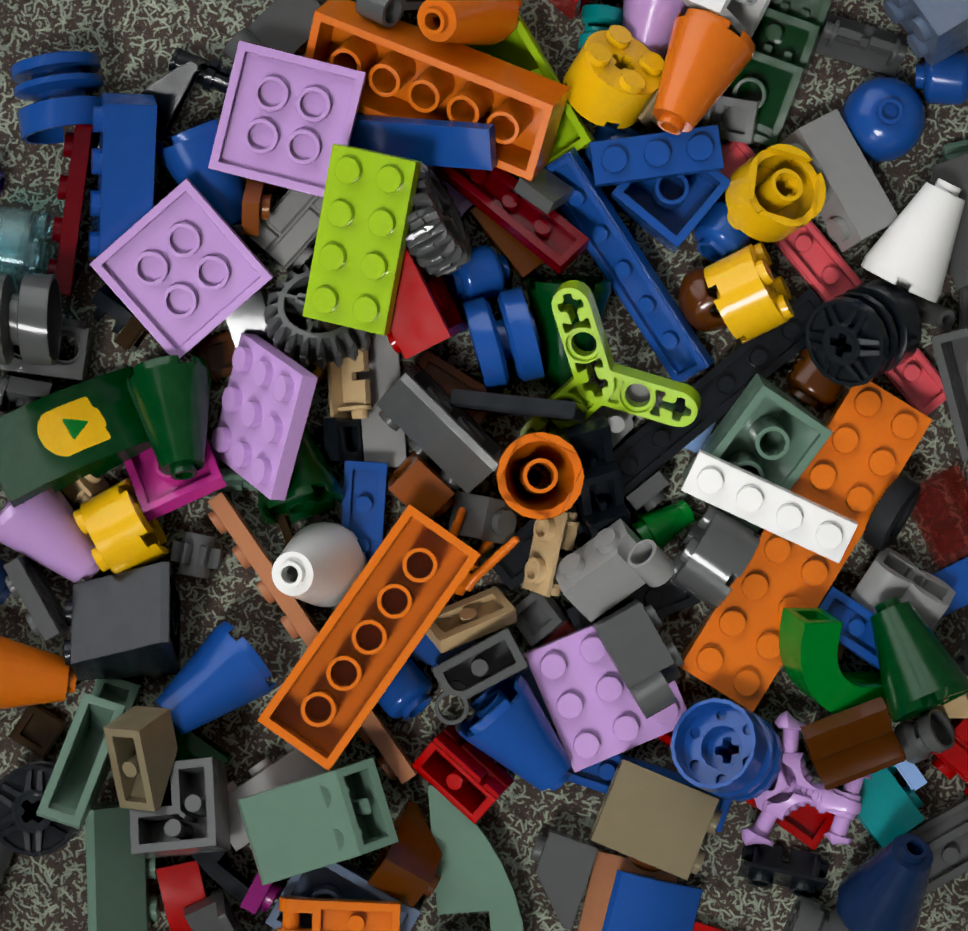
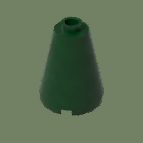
M557 274L558 278H552V282H544V275L530 276L526 279L530 308L542 348L539 351L545 381L553 383L554 390H558L573 376L552 311L551 302L555 292L566 281L578 280L584 282L590 287L594 295L603 324L612 290V280L602 281V277L563 274ZM568 294L563 302L565 305L571 304L576 314L573 323L569 325L579 321L577 309L582 302L581 299L574 300L571 294ZM579 332L574 335V342L580 350L592 351L597 347L596 340L591 334Z
M178 355L153 358L137 364L133 367L134 375L131 377L127 374L125 377L127 389L162 473L171 475V478L174 480L191 479L205 465L212 372L209 362L197 356H191L192 363H179Z
M306 424L285 501L270 500L258 490V510L262 521L265 523L279 524L277 516L289 514L291 523L310 519L314 515H320L335 508L333 499L337 498L341 502L344 499L340 484Z
M894 597L875 606L877 613L870 617L888 715H890L894 723L920 715L939 704L942 706L968 693L967 676L910 601L901 603L899 597Z

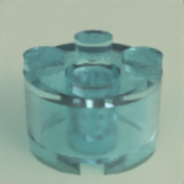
M0 206V275L2 273H9L13 278L16 293H19L25 274H41V269L48 270L49 258L52 259L53 245L46 244L51 228L50 213Z

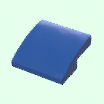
M617 870L602 931H692L703 889L690 884L660 880L651 875Z

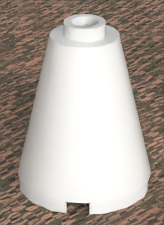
M938 178L935 185L926 182L864 256L861 266L894 285L897 284L908 289V292L936 303L942 293L965 205V200L958 197L962 189Z
M330 522L313 523L300 529L286 545L273 564L272 579L278 590L286 595L314 606H336L341 602L367 565L365 552H362L355 534L344 526Z

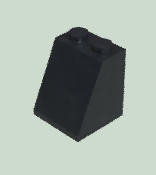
M159 562L73 584L72 600H67L65 603V619L67 626H71V640H65L64 660L66 666L72 667L77 680L178 674L181 670V594L170 562Z

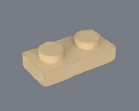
M494 586L444 607L426 632V635L442 654L516 623V608Z

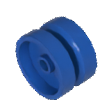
M521 287L499 292L497 304L501 320L495 321L489 301L484 297L462 302L478 366L487 393L508 387L510 381L506 364L508 359H512L517 377L523 383L545 376L539 351L542 348L533 314L528 311Z

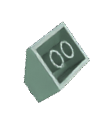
M756 373L701 447V450L790 490L832 435L833 431L792 396ZM695 457L682 473L683 480H685ZM724 511L756 533L761 529L757 525Z
M119 801L95 803L85 819L88 931H150L152 929V922L159 921V897L151 896V879H157L156 868L159 867L158 858L146 859L131 854L129 810L133 809L120 808Z

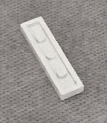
M699 449L681 487V491L837 563H840L858 526L855 520Z

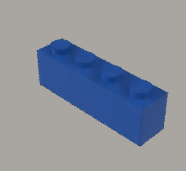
M101 93V106H93L92 129L93 132H100L99 148H92L91 174L98 175V190H90V216H97V232L89 231V257L97 258L153 208L157 103L154 95Z

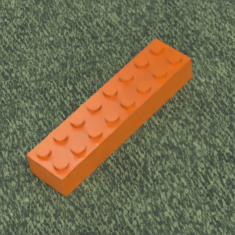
M871 381L864 385L847 387L824 423L833 431L832 435L790 489V491L857 521L858 526L840 563L834 562L761 528L758 532L761 535L759 538L760 543L741 577L737 576L731 586H728L732 590L721 605L717 608L714 606L710 608L683 652L681 658L684 661V665L680 666V668L751 712H754L783 665L779 649V630L783 608H818L864 533L869 518L888 487L897 479L933 419Z

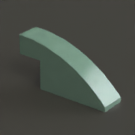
M119 678L97 679L91 695L83 693L36 812L37 816L80 829L111 769L103 727L133 706H137L140 698V685Z
M428 782L431 833L442 852V857L436 870L441 874L440 881L435 888L437 915L489 911L490 931H524L522 915L514 886L503 860L489 836L478 822L476 824L472 823Z

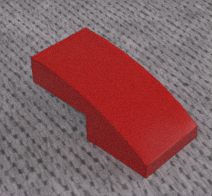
M195 859L157 867V879L170 931H192L184 917V908L208 897L201 866Z

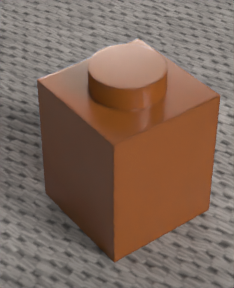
M415 451L387 479L389 491L406 506L410 504L429 518L433 515L436 518L443 515L454 502L452 496L455 494L454 489L440 476L441 470L430 460L425 461Z

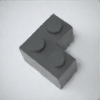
M213 757L174 761L170 774L172 806H162L156 812L129 810L132 855L149 859L231 850L226 763Z

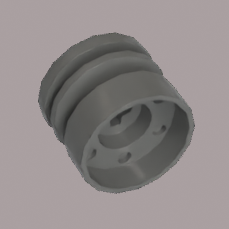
M2 273L0 275V363L2 365H10L17 345L19 346L24 364L55 366L59 358L62 339V298L58 277L55 274H25L20 291L16 293L12 276L9 273Z

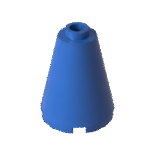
M217 119L205 121L168 136L167 140L170 145L167 147H163L162 142L157 141L155 153L178 185L188 178L230 227L242 224V199L245 191L244 177L208 168L219 125Z
M225 620L213 629L155 700L157 708L170 709L174 730L181 736L269 694L277 687L275 682L266 681L272 674L257 652L243 636L235 641L229 634L234 627Z
M519 672L514 674L513 681L508 677L483 691L470 704L475 712L468 720L465 718L461 723L456 724L455 729L463 739L539 791H544L548 788L551 791H555L570 777L568 770L571 766V760L528 682Z

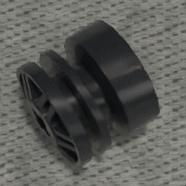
M872 280L861 283L847 290L844 294L837 295L833 299L823 302L811 313L806 326V346L811 361L823 376L838 385L847 387L860 386L869 383L884 372L903 364L915 354L921 341L922 321L917 306L904 290L887 281Z
M45 759L29 762L13 770L0 780V842L17 854L31 857L51 854L76 837L85 825L84 821L80 829L43 817L36 816L34 818L29 813L33 808L32 804L42 800L57 762L55 760Z

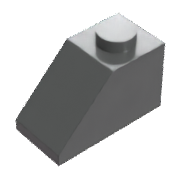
M549 827L545 837L537 835L530 859L537 861L535 866L536 874L562 927L571 930L599 848L596 843Z

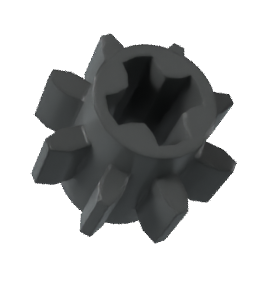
M185 531L183 542L173 540L170 561L179 562L177 573L209 579L211 569L221 570L224 550L215 548L217 537Z

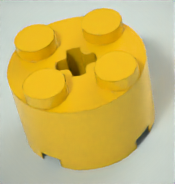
M611 25L608 30L597 31L587 38L566 72L563 84L567 83V86L570 87L567 99L570 105L582 117L596 125L604 127L607 122L619 124L617 129L628 128L637 121L659 88L664 60L659 54L650 51L644 44L633 38L625 27Z
M775 144L758 152L738 167L730 176V185L725 190V201L728 209L727 220L734 229L742 231L755 240L770 243L784 240L812 221L821 212L826 199V185L822 173L817 174L809 163L813 159L806 152L795 146Z
M762 242L755 245L750 244L704 268V277L708 288L716 285L718 289L716 290L718 299L714 300V303L732 335L736 339L740 338L742 344L788 322L790 318L794 317L793 309L788 301L792 299L790 290L782 276L774 278L769 268L772 265V261Z
M128 478L81 503L80 508L73 512L74 519L80 530L84 534L89 533L96 547L91 549V553L96 564L103 572L110 569L113 574L140 568L169 553L168 548L161 546L167 542V538L159 521L155 518L148 522L142 512L139 501L133 495L135 490L131 480Z

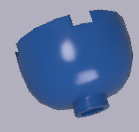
M876 77L859 84L847 96L840 112L865 159L872 162H891L906 155L919 142L925 128V107L920 95L908 83L894 77Z

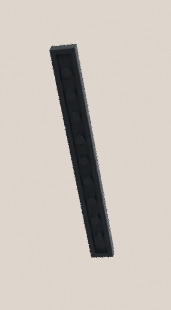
M811 287L790 304L794 317L790 318L788 322L741 344L692 385L701 398V407L694 422L685 427H674L650 420L613 451L614 460L621 471L624 497L729 411L756 373L767 379L806 347L807 323L811 313L823 303ZM677 398V401L674 403L676 404L675 411L683 413L686 408L685 399ZM576 501L572 505V507L568 509L569 511L578 513ZM578 513V514H577V519H576V521H579V522H580L579 513ZM531 519L514 533V536L519 537V543L492 568L511 591L524 581V569L529 559L534 535L533 527L536 521L534 519ZM581 522L578 527L576 537L583 532ZM501 544L500 546H498L494 551H492V552H491L488 556H486L484 559L487 560L490 556H492V555H493L502 545H504V544Z

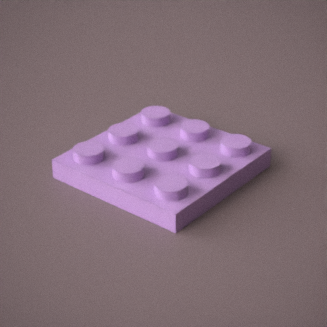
M239 41L208 168L323 198L332 146L335 143L350 145L367 73Z
M188 178L89 264L169 355H178L179 359L274 277Z
M241 333L239 345L232 357L233 368L228 387L222 395V410L218 426L212 434V450L217 458L267 498L285 501L318 377L257 334Z
M592 624L524 653L563 748L571 760V767L574 773L673 731L681 715L687 710L674 680L668 685L677 702L646 719L627 689Z

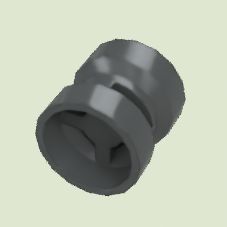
M937 708L922 713L917 721L908 719L899 723L894 730L905 752L906 760L912 764L928 759L931 752L942 753L949 750L955 744V733L948 717Z

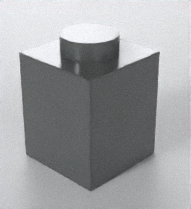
M459 491L455 492L447 531L450 532L458 509L464 507L466 508V514L458 535L499 544H505L514 536L518 514L509 508L504 500Z

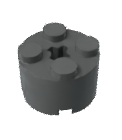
M710 504L698 522L695 521L685 536L683 543L686 545L681 553H677L672 560L675 565V570L671 577L672 581L715 608L719 607L732 590L728 586H731L737 576L741 577L760 543L759 538L761 535Z

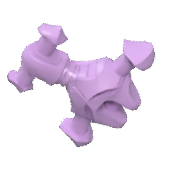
M785 711L774 721L777 727L782 729L781 746L783 758L780 773L769 789L757 798H754L756 807L761 810V813L753 827L748 826L741 829L742 840L745 846L765 844L773 847L774 841L768 837V834L777 818L783 821L787 815H791L792 811L810 804V807H816L818 814H825L826 812L835 814L830 831L823 834L832 845H849L853 839L846 836L851 820H854L862 809L859 793L864 778L871 780L872 776L870 774L843 785V789L833 788L826 790L822 783L814 782V778L809 775L810 770L806 767L804 753L798 752L800 727L806 724L799 722L788 711Z

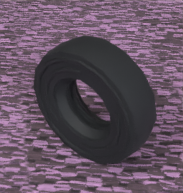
M899 476L888 487L876 505L866 525L863 540L881 551L888 548L910 517L918 501L921 486L905 476Z

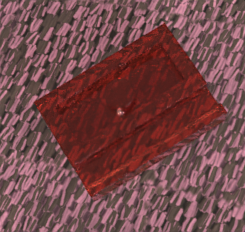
M958 465L919 483L921 486L920 495L911 513L934 563L939 569L968 555V487Z

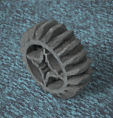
M421 162L413 200V209L408 217L409 231L405 241H407L406 246L409 254L414 256L417 264L426 273L438 278L445 274L449 275L461 269L462 265L468 263L471 259L472 247L470 245V237L466 232V225L460 216L461 212L457 209L454 199L448 193L447 187L441 183L439 176L434 174L432 168Z
M304 264L301 274L289 271L287 282L276 281L275 292L268 293L267 307H265L264 311L268 338L273 342L275 348L285 353L292 360L297 361L300 359L301 365L305 369L312 363H318V366L323 371L326 363L334 362L340 368L343 363L342 359L345 357L356 361L358 350L368 351L371 344L370 339L376 338L377 334L303 317L311 270Z

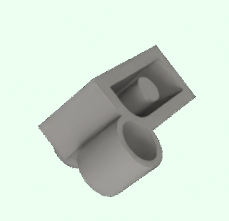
M620 518L609 527L601 530L594 538L576 551L566 555L557 564L555 577L562 594L592 622L644 584L650 587H659L665 584L672 577L675 565L653 540H641Z

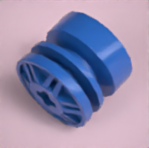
M82 51L49 52L23 59L11 66V79L16 83H20L13 89L14 96L20 100L35 101L30 105L20 108L17 112L21 140L24 143H63L65 141L63 126L92 125L93 106H101V97L86 94L96 91L104 85L102 76L94 74L101 69L100 57L97 54ZM92 132V137L100 135V132Z
M718 698L697 702L686 710L673 729L670 744L673 764L684 779L696 787L711 792L723 799L739 802L757 798L769 789L780 773L783 758L780 737L771 723L730 700Z

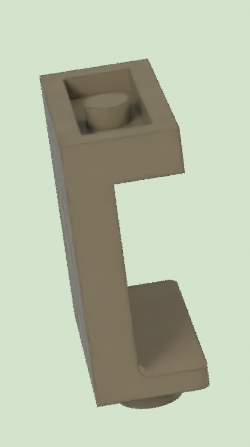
M622 759L619 760L588 840L688 881L690 873L697 875L704 861L706 851L700 848L706 832L713 835L719 823L722 811L716 809L720 799Z

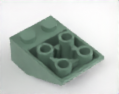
M373 757L353 760L332 767L330 771L323 770L237 800L262 885L358 857L399 842Z

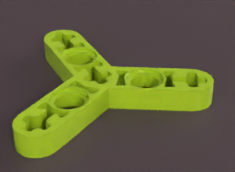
M569 280L562 283L555 292L551 305L573 376L548 399L561 400L568 398L587 406L586 419L599 407L606 406L674 427H685L694 422L701 407V398L696 389L682 382L614 363L596 301L590 287L578 280ZM568 294H571L574 300L581 299L582 301L577 309L579 321L573 325L569 324H572L576 317L574 308L571 304L565 305L563 303ZM579 332L591 334L596 340L597 347L592 351L580 350L574 342V335ZM597 359L598 361L594 367L596 375L599 379H606L602 389H599L596 383H589L593 374L591 362ZM632 384H641L649 390L650 399L645 402H636L629 397L627 388ZM659 391L665 392L661 406H654L659 396ZM677 398L686 400V408L683 413L675 411L676 404L674 403L677 401ZM528 417L520 431V437L534 433L535 430L540 431L547 425L550 419ZM551 419L554 425L549 433L558 435L565 440L563 428L580 423Z

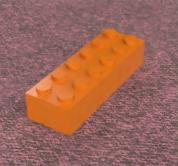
M328 0L314 12L305 57L367 73L358 112L375 116L494 124L497 156L496 167L531 182L549 162L570 90L569 86L463 44L431 41L423 35L419 27L399 20L393 27H385L359 15L356 11V2L351 0Z
M409 504L257 721L330 771L481 554Z

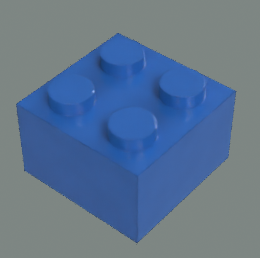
M720 171L619 184L611 193L609 201L674 254L713 205L725 193L731 180Z

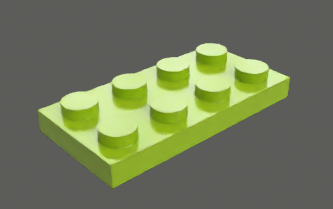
M340 143L333 144L303 317L383 336L390 333L407 242L405 239L410 225L408 224V217L413 209L421 161Z

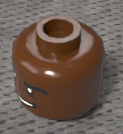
M807 347L801 350L786 376V380L791 386L789 393L816 409L821 404L825 406L832 405L844 387L843 385L835 384L820 373L811 361Z

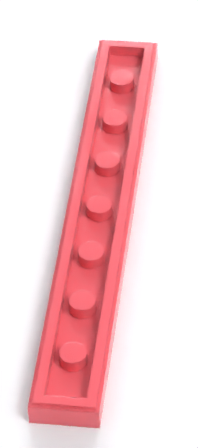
M728 141L721 147L724 168L719 171L729 179L738 167L756 154L747 143ZM812 221L784 240L773 242L822 302L844 294L847 290L863 283ZM919 348L903 364L883 373L908 405L926 416L946 400L940 373Z

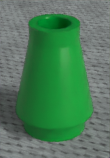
M681 499L674 504L636 516V521L632 523V529L641 540H653L662 549L687 525L694 522L695 517L689 505Z

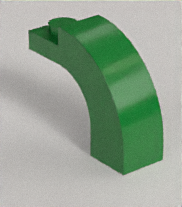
M783 608L779 630L780 656L787 675L799 690L833 714L881 696L886 703L880 672H841L838 665L837 652L843 622L821 608Z

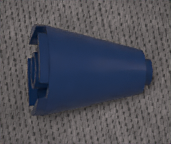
M901 834L844 877L837 890L838 901L836 907L844 925L850 931H915L919 923L933 863L932 850L923 839L912 834Z

